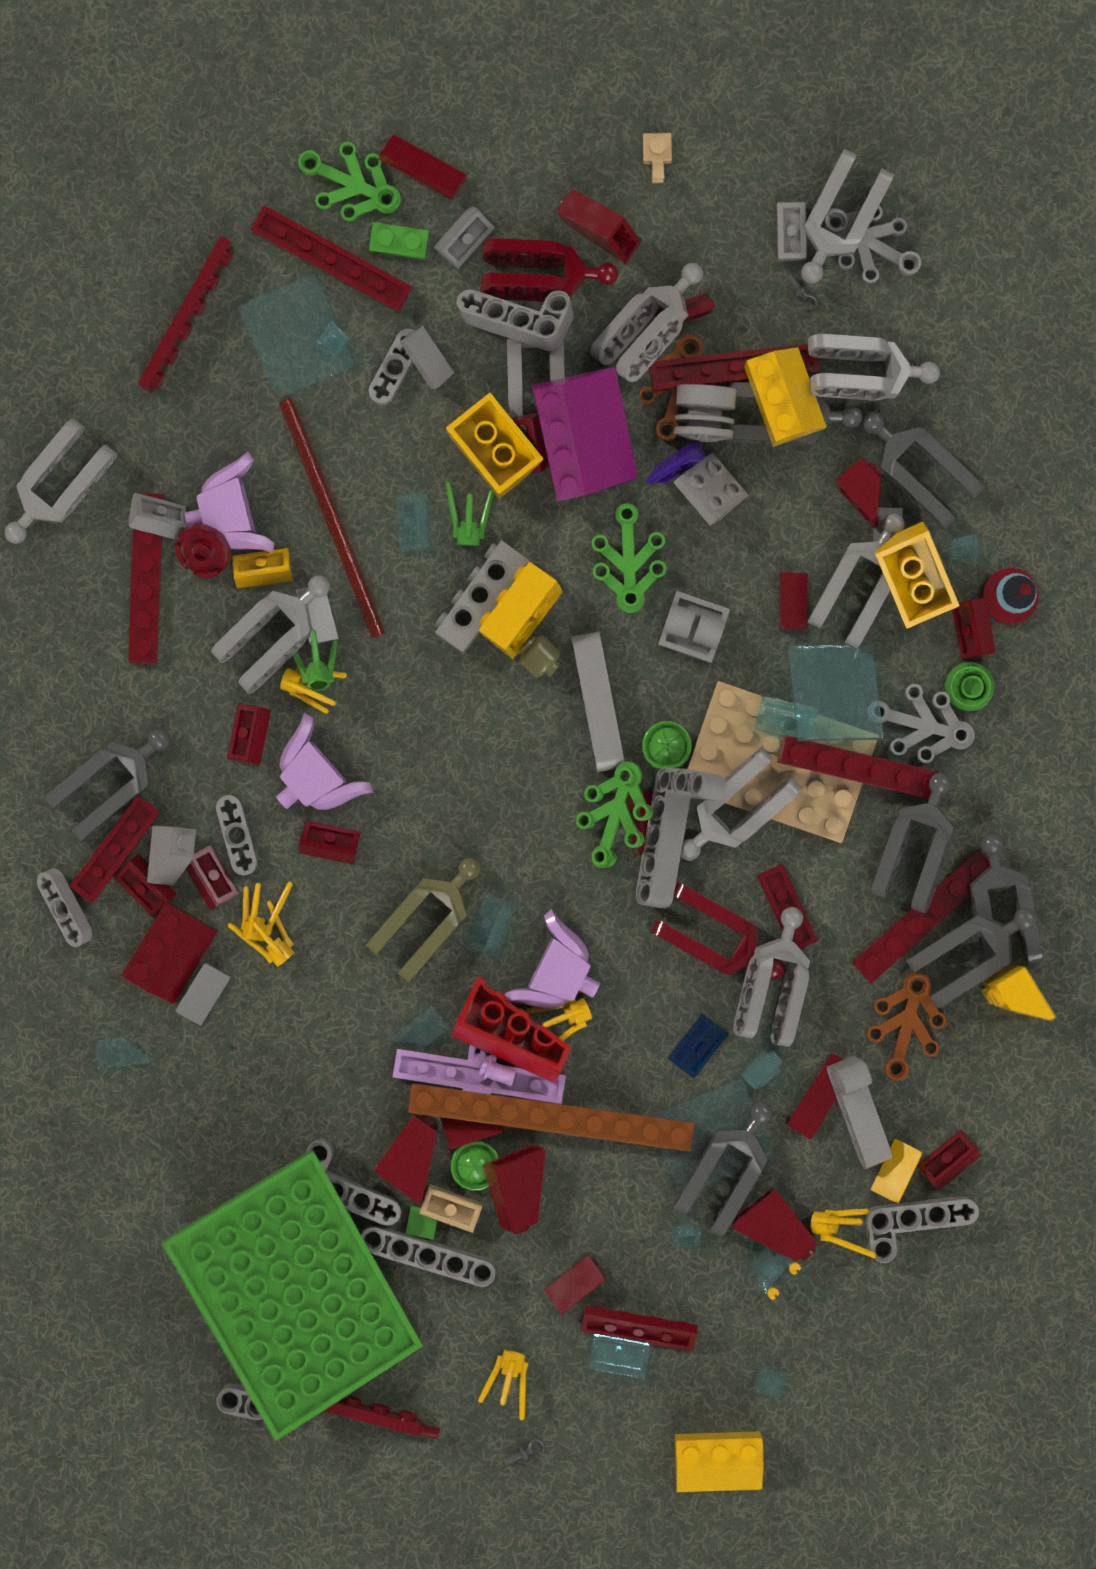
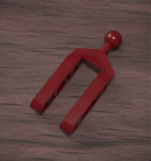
M492 238L486 240L483 244L482 257L486 263L497 266L541 268L565 266V278L554 275L492 272L482 276L480 292L503 300L544 302L546 297L554 291H563L571 297L584 282V279H598L601 284L612 285L616 282L619 274L617 267L611 263H603L598 268L585 267V264L572 246H563L556 241Z
M677 882L674 897L739 932L743 936L730 959H727L657 919L650 932L727 975L748 965L757 947L756 925ZM773 958L770 979L776 980L783 976L785 965L782 960Z

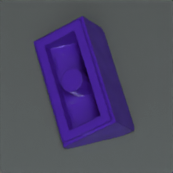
M694 440L659 462L646 479L647 483L665 484L704 460L705 455L699 441Z

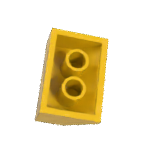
M798 347L773 351L746 361L744 368L773 447L827 428L817 398L811 394L810 379Z
M488 393L446 427L447 434L499 499L523 481L544 460L491 393Z
M923 522L896 533L874 552L906 629L959 606L931 535Z
M530 561L526 566L522 565L513 576L515 580L509 589L505 588L496 599L498 603L492 612H486L479 622L481 627L478 631L512 659L563 592L554 578Z
M1009 965L982 982L985 986L982 993L990 1005L994 1004V1006L1047 1020L1055 1018V1015L1025 967Z
M760 1431L675 1434L677 1492L762 1490L763 1438Z

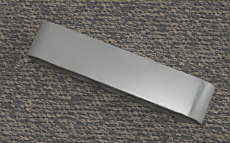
M596 631L571 636L597 772L613 770L625 761L600 633Z
M376 1224L367 1226L361 1234L370 1253L481 1287L488 1286L495 1278V1265L486 1257L417 1236L407 1235L404 1232ZM372 1231L377 1232L381 1236V1243L370 1245L366 1240V1234ZM397 1240H403L408 1244L409 1250L406 1253L399 1254L394 1250L393 1243ZM430 1248L435 1252L436 1258L431 1262H426L421 1258L420 1252L423 1249ZM451 1257H459L464 1265L459 1270H452L448 1266L447 1261ZM479 1265H485L490 1269L491 1274L487 1278L482 1279L476 1276L474 1270Z

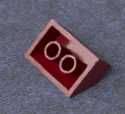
M165 902L121 976L143 990L174 1004L218 931L173 903Z

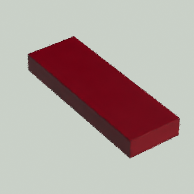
M394 134L379 156V160L452 200L467 176L462 171Z
M783 864L756 875L782 932L784 928L781 922L783 910L789 907H796L803 915V922L801 926L795 929L792 942L799 949L817 942L818 939Z
M832 1052L786 1123L810 1140L837 1099L827 1072V1066L840 1062L843 1059Z

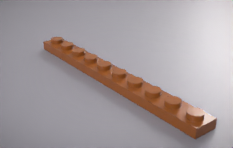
M412 1083L408 1106L409 1113L691 1152L695 1124L687 1121Z

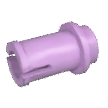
M483 1058L478 1075L483 1076L482 1079L484 1080L490 1078L511 1086L516 1069L492 1062V1058H489V1060Z

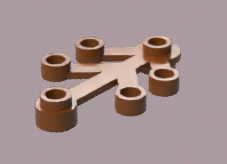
M684 335L678 340L675 351L656 361L702 356L704 351L703 343L695 335ZM691 344L694 346L695 351L692 354H687L684 347ZM644 387L640 390L639 400L643 404L649 405L655 401L657 396L666 391L652 392V387ZM677 389L672 390L665 418H662L656 426V434L663 441H672L676 438L674 427L679 426L675 421V415L678 414L679 406L676 405ZM650 391L653 397L651 400H644L642 393ZM669 425L672 428V433L670 435L663 434V426Z
M922 972L908 974L903 981V988L886 998L876 999L875 1005H873L876 1013L886 1015L890 1012L892 1006L907 999L905 1010L880 1025L870 1026L866 1032L867 1038L876 1043L880 1042L884 1035L900 1027L893 1058L886 1062L884 1068L886 1075L892 1080H902L908 1074L909 1067L904 1060L912 1029L921 1042V1049L925 1055L933 1057L939 1052V1044L932 1040L916 1013L920 1001L929 1015L928 1022L932 1028L941 1029L946 1024L945 1015L938 1011L929 996L931 981ZM916 980L922 983V988L919 991L912 989V983ZM880 1001L887 1003L888 1007L884 1012H880L877 1008ZM935 1015L942 1017V1023L939 1026H935L932 1022ZM877 1028L880 1030L881 1034L878 1039L871 1038L870 1032L872 1029ZM928 1043H934L935 1051L933 1053L926 1052L925 1046ZM894 1063H899L901 1066V1071L897 1074L891 1072V1066Z

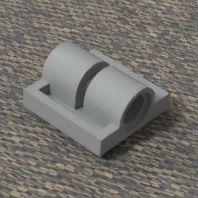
M713 452L673 482L710 526L721 520L749 496Z
M676 591L658 645L712 663L730 609Z

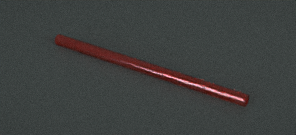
M292 398L285 399L279 402L280 408L372 639L385 634L294 402Z

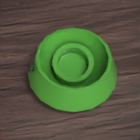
M974 662L961 663L954 667L947 675L945 682V691L950 697V703L956 708L967 712L977 711L986 706L992 699L995 689L994 679L989 670L981 664Z
M661 721L652 725L645 733L642 749L646 760L653 767L658 769L664 767L678 768L689 758L691 739L688 732L680 724L672 721Z
M475 1141L460 1146L454 1152L451 1159V1173L454 1180L461 1187L471 1191L483 1190L489 1187L483 1164L499 1157L489 1144Z

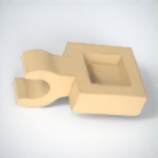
M643 133V164H652V184L663 183L664 164H671L672 162L671 133Z

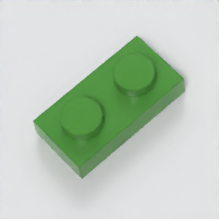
M373 222L369 252L425 260L429 230Z

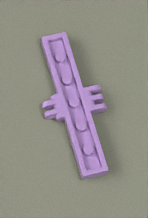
M472 1045L469 1047L468 1060L397 1049L393 1071V1077L458 1087L463 1088L465 1091L486 1094L496 1093L562 1104L566 1075H559L556 1083H553L522 1068L509 1067L516 1069L511 1086L490 1078L484 1080L482 1079L483 1076L478 1075L483 1058L487 1060L492 1058V1062L496 1063L497 1057L492 1054L488 1055L483 1050H480V1053H475L476 1047Z

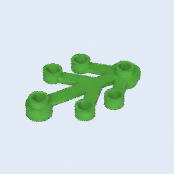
M344 142L339 147V152L346 161L350 175L322 163L320 156L314 151L308 150L300 155L298 164L304 174L309 176L319 174L345 186L329 193H319L315 198V203L320 210L326 211L331 208L332 204L360 194L371 199L357 205H344L341 209V216L344 218V221L353 222L358 216L376 209L381 213L389 214L396 211L400 206V193L395 187L387 185L381 169L382 161L379 160V155L371 153L365 158L366 168L372 172L376 188L365 183L356 158V147L351 142ZM350 146L353 148V152L351 155H345L342 152L343 149ZM371 158H376L379 161L376 167L368 165V161ZM308 160H314L316 165L314 168L308 169L305 167V163ZM385 195L391 196V203H382V197ZM321 197L329 199V203L326 206L319 204ZM346 209H353L355 211L354 216L347 218L344 215Z
M624 503L617 508L615 514L616 521L622 525L623 557L608 544V539L604 535H596L591 542L592 549L595 552L602 553L624 574V585L610 574L609 567L604 563H598L594 566L593 576L596 580L603 581L617 594V605L623 612L635 613L644 605V592L657 578L665 575L666 565L659 560L652 562L649 572L637 584L635 582V573L656 550H660L664 546L665 538L659 532L652 533L648 538V543L634 557L633 524L637 521L638 511L634 505ZM623 510H630L632 517L624 519L621 515ZM658 536L661 538L662 543L659 546H654L651 543V539ZM597 539H602L605 541V546L602 549H598L595 547L594 542ZM657 564L661 565L663 572L655 574L652 571V567ZM604 567L607 573L605 576L599 577L596 574V569ZM626 595H635V603H627L625 600Z
M633 762L621 763L616 768L613 778L600 785H590L584 792L587 801L600 802L605 794L617 789L615 799L591 812H581L576 817V824L579 828L591 829L596 822L609 816L600 846L593 850L591 856L592 862L599 868H610L617 860L616 851L612 846L620 820L626 832L624 841L628 847L638 848L644 842V836L638 831L626 804L628 795L630 794L635 804L633 809L635 819L647 821L653 814L651 806L646 803L639 787L642 780V772L639 766ZM626 771H628L630 774V778L628 781H626L624 778V774ZM593 789L597 791V796L595 799H593L591 796V792ZM642 807H644L646 810V814L644 817H641L640 815V809ZM584 816H587L589 819L586 826L582 822ZM633 834L637 836V842L635 844H633L631 841V837ZM600 852L604 854L602 862L598 858Z

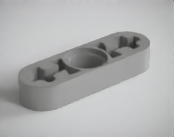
M404 329L395 338L369 386V395L374 403L387 405L396 395L413 361L411 358L406 360L402 355L394 353V351L397 349L401 353L403 346L400 344V341L415 330ZM392 360H399L403 363V370L398 375H392L387 370L388 363ZM384 374L388 379L397 382L395 385L389 382L386 388L389 395L387 397L382 396L379 399L374 389L383 386L385 379L380 377Z
M223 796L216 804V812L232 868L239 875H250L257 869L258 859L243 805L235 796ZM230 800L231 804L237 805V809L233 810L234 818L241 817L242 822L231 823L226 827L225 821L231 820L227 812H222V807L226 806L225 801ZM235 827H240L245 832V839L239 844L233 843L229 838L230 831ZM248 844L249 850H244L246 858L252 859V863L248 865L249 870L245 871L243 867L237 866V862L241 860L240 852L233 854L232 848H241Z
M55 868L40 873L37 877L38 888L68 944L78 947L89 942L92 938L91 927L63 874ZM61 902L65 903L68 914L63 911Z

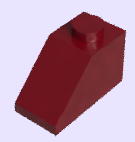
M861 458L836 479V485L841 494L875 529L879 523L882 489L880 477L882 475L873 463L868 465Z

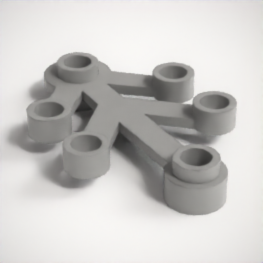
M880 206L877 208L879 212L878 217L872 218L871 222H877L882 216L883 211ZM830 209L821 224L822 228L845 239L859 211L845 213L841 209ZM895 218L890 223L866 230L857 247L863 268L862 280L866 284H874L879 278V271L874 267L870 250L898 265V270L905 276L915 275L920 269L921 258L917 253L908 251L902 254L876 239L891 234L895 236L903 235L907 229V223L904 219ZM838 219L841 225L838 228H834L831 226L830 221ZM900 222L903 225V230L895 231L893 224ZM839 255L837 260L838 267L842 270H850L855 263L853 255ZM849 257L851 264L844 266L841 263V258ZM906 260L912 261L914 268L906 269L904 262ZM871 270L875 273L876 277L873 280H869L866 278L865 273Z
M918 684L909 685L905 689V697L913 703L920 718L890 710L889 706L882 701H875L867 708V718L872 723L881 724L885 721H890L918 729L906 737L894 739L890 743L889 749L893 755H903L907 748L932 734L945 737L931 747L924 746L917 751V759L921 763H930L936 755L950 747L958 750L966 749L973 743L975 738L972 726L966 722L959 721L949 704L950 697L946 692H938L932 697L933 706L940 709L947 725L937 723L922 697L923 690ZM912 687L916 688L919 692L916 698H912L909 695V689ZM938 695H942L946 699V703L943 706L938 705L936 702ZM876 707H881L884 710L882 717L874 715ZM958 730L965 732L966 736L963 741L956 738ZM895 742H901L903 744V750L901 752H896L894 750L893 746ZM924 749L931 753V757L928 760H924L921 757V752Z

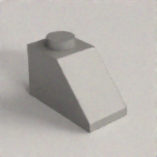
M152 826L147 883L175 884L193 859L196 829Z

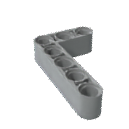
M667 767L661 768L658 771L651 801L653 814L647 824L644 850L636 887V901L638 904L667 909L671 905L690 798L720 800L726 791V781L723 776L697 770Z

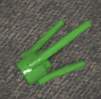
M447 481L446 489L453 524V538H457V545L479 546L480 539H484L494 491H489L479 528H477L478 523L472 522L473 496L470 493L467 495L466 522H461L459 527L451 482Z
M311 630L313 662L305 669L298 651L293 657L302 676V684L307 685L313 691H321L327 689L330 683L334 682L333 670L337 641H332L327 667L319 659L316 631Z

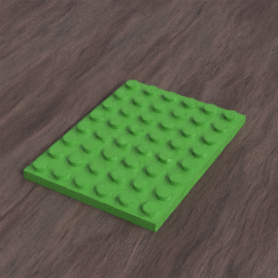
M312 1150L161 1242L275 1441L423 1347Z

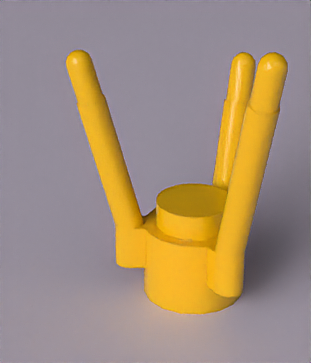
M298 667L296 670L288 668L282 677L280 688L324 714H328L329 710L308 696L332 706L336 705V701L308 689L307 685H303ZM333 671L334 678L347 677L346 673Z
M291 881L287 883L267 925L265 924V918L257 917L261 884L259 882L255 884L251 916L249 915V887H244L243 920L241 930H243L242 938L264 942V939L252 925L255 921L271 936L273 925L293 886Z
M267 901V906L272 915L275 907L271 901ZM279 915L275 924L283 941L279 937L273 941L258 922L255 921L252 924L268 944L265 947L267 950L254 940L242 938L243 931L233 923L228 924L231 930L262 954L269 964L274 962L278 967L295 953L291 949L294 943L288 937Z
M584 998L577 1001L576 999L573 1001L568 1000L564 1006L554 1008H565L563 1009L565 1014L544 1022L543 1026L547 1028L565 1020L570 1025L575 1023V1025L559 1036L564 1041L577 1030L586 1027V1021L592 1019V1015ZM532 1007L526 1009V1013L531 1014L554 1009Z
M869 1209L825 1210V1212L815 1211L813 1213L811 1231L813 1234H819L821 1241L832 1242L872 1258L876 1257L875 1252L832 1236V1233L836 1234L838 1232L839 1224L860 1225L863 1223L862 1219L838 1217L868 1214Z
M504 1350L503 1356L498 1355L496 1365L478 1401L480 1403L484 1401L502 1368L501 1374L506 1375L500 1404L502 1406L505 1405L512 1377L518 1378L520 1373L519 1419L523 1421L525 1419L526 1371L528 1363L524 1362L526 1355L510 1350Z

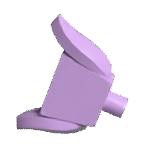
M247 451L238 460L220 469L206 480L202 486L201 494L197 495L199 509L186 512L185 520L187 526L198 523L207 524L217 529L226 538L230 549H258L273 553L274 542L266 536L256 534L244 482L241 480L249 471L254 461L249 451Z
M304 713L299 727L285 746L280 757L279 766L282 770L280 778L287 787L276 796L278 801L286 809L299 799L305 807L311 805L317 810H328L360 795L373 793L370 782L357 781L346 784L347 780L314 742L309 741L313 732L314 718Z
M550 909L544 915L546 926L556 939L551 938L528 984L529 988L513 989L505 993L506 1000L510 1003L554 1009L564 1006L568 1000L573 1001L578 991L593 998L598 990L600 982L586 976L591 966L588 964L589 952L586 945Z

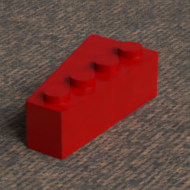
M478 976L451 1036L556 1083L572 1047L543 1025L539 1026L529 1018V1014L522 1009H517L506 1000L507 997L499 991L495 992L486 985L485 980Z

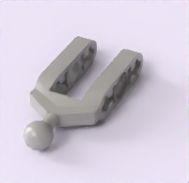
M845 148L803 227L817 251L812 262L806 263L801 270L803 280L810 284H815L822 279L824 274L822 265L827 256L852 255L855 253L894 177L893 173L881 168L845 239L820 227L857 156Z
M688 263L681 271L682 278L674 287H649L643 294L635 295L594 341L591 347L592 357L603 365L611 364L652 319L658 307L661 306L665 310L636 339L619 359L616 366L617 373L629 382H634L641 378L680 333L683 321L688 317L682 294L690 285H696L701 282L703 278L702 267L697 263ZM627 325V330L621 335L623 328ZM652 341L651 346L646 350V346Z
M524 301L523 306L540 312L544 302ZM546 331L543 335L547 336L552 334L553 332ZM509 338L507 339L509 416L513 418L523 416L521 348L537 347ZM564 340L559 348L550 351V381L564 378Z
M816 334L810 336L807 340L809 356L857 361H885L886 377L834 373L813 375L810 378L811 394L814 396L861 400L895 399L908 377L919 378L923 383L931 384L936 382L940 376L939 366L934 362H925L921 366H909V362L895 342H887L883 338Z
M71 418L66 422L16 485L25 513L17 522H11L6 526L4 534L8 542L18 544L24 541L27 535L26 528L34 519L62 523L90 491L88 489L93 482H97L117 458L118 454L108 445H104L62 493L53 507L38 497L34 491L85 430V427L75 418Z
M890 513L885 516L882 522L883 532L877 542L850 543L807 621L809 624L819 629L821 628L860 556L880 566L874 552L896 533L904 529L905 523L899 514ZM883 573L845 640L846 644L858 649L890 592Z
M322 575L312 577L308 582V590L299 598L272 591L267 597L260 600L214 645L211 653L220 663H224L233 657L280 609L295 624L239 679L238 683L248 694L260 688L304 645L312 630L308 605L316 597L320 598L328 594L330 582Z
M763 746L758 748L725 777L726 791L720 800L703 799L697 804L702 832L694 839L683 841L681 857L686 861L695 860L700 855L701 847L709 840L736 848L794 799L802 787L792 777L788 778L730 830L714 811L721 807L772 760L773 757Z
M796 907L786 908L781 914V922L784 925L781 939H776L756 947L754 956L749 961L733 1025L736 1036L748 1039L755 1036L769 986L773 958L789 961L784 975L770 1039L774 1045L789 1047L794 1041L809 982L808 967L810 963L805 954L792 942L795 929L801 926L803 922V915Z

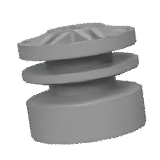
M678 385L676 405L687 408L688 414L675 415V421L687 423V426L674 427V435L691 441L698 440L699 442H717L733 439V431L721 429V425L734 424V419L722 416V411L735 409L736 389L712 385Z

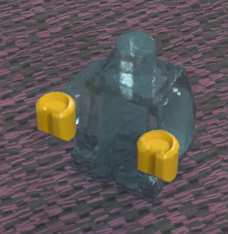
M768 1247L749 1266L750 1270L757 1275L759 1288L772 1300L776 1298L775 1295H779L778 1289L772 1287L779 1278V1275L787 1267L793 1275L797 1274V1270H801L797 1262L782 1254H776Z

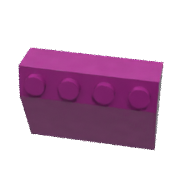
M615 367L532 385L557 501L584 496L638 478Z

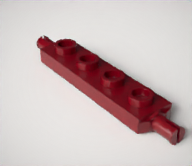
M345 1396V1399H340L323 1410V1412L420 1437L422 1435L438 1440L440 1428L424 1424L422 1419H418L417 1414L407 1410H401L400 1414L389 1411V1406L381 1403H373L372 1406L361 1404L362 1400L354 1396Z

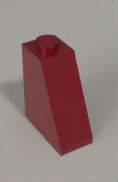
M573 188L561 200L556 212L563 222L626 265L641 241L624 216Z
M414 1113L373 1171L417 1204H420L425 1193L438 1129L434 1127L436 1122L428 1115L421 1114L419 1116Z
M529 1145L483 1164L501 1229L513 1234H521L528 1231L529 1226L538 1223L546 1155L544 1148Z
M774 1187L738 1214L731 1223L734 1230L795 1262L800 1258L802 1261H805L816 1252L814 1247L818 1243Z

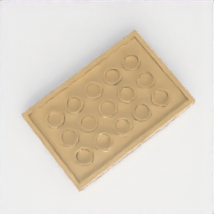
M717 681L687 770L712 773L725 778L753 752L763 746L773 757L772 760L728 799L725 804L750 812L784 781L792 777L802 789L794 799L771 819L842 843L862 783L777 763L783 735L870 756L873 754L879 736Z

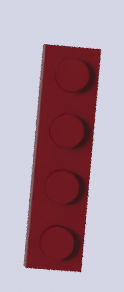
M137 795L69 887L89 902L94 903L162 812Z
M585 1305L580 1332L693 1351L698 1325Z

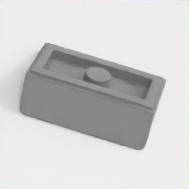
M470 206L433 248L458 269L495 227L477 208Z
M423 326L400 341V344L431 389H437L454 373Z
M134 493L129 515V527L177 540L179 534L187 527L185 520L186 506Z
M308 587L296 590L297 597H301L308 590ZM328 596L316 597L308 607L312 630L316 631L318 644L339 639ZM310 635V636L308 637V639H309V643H310V645H311V635Z
M204 963L175 1012L201 1026L231 977L211 964Z

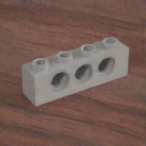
M502 540L498 545L493 543L484 555V558L487 559L481 569L477 566L467 579L471 582L465 591L460 589L451 601L454 607L449 614L443 612L434 625L438 628L435 634L462 654L466 652L479 634L481 618L486 612L493 611L498 604L496 599L503 589L510 588L515 581L513 576L522 565L526 566L529 562L526 557ZM494 566H500L504 569L505 574L502 579L493 580L488 575L489 570ZM477 589H484L488 593V598L483 603H476L472 599L473 592ZM460 612H468L472 616V620L467 626H459L455 621L456 616Z

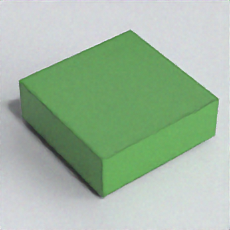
M411 1205L406 1234L434 1240L438 1220L419 1214L421 1207Z

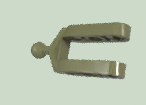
M463 859L458 867L459 873L451 882L423 878L365 945L377 955L430 893L434 894L452 911L398 972V975L407 983L411 981L434 952L467 916L459 889L467 880H473L479 876L481 867L476 859Z

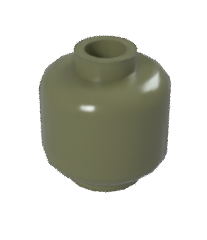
M532 636L518 651L521 655L519 663L536 678L542 677L544 674L550 677L560 666V663L557 661L560 656V650L544 636L537 638Z

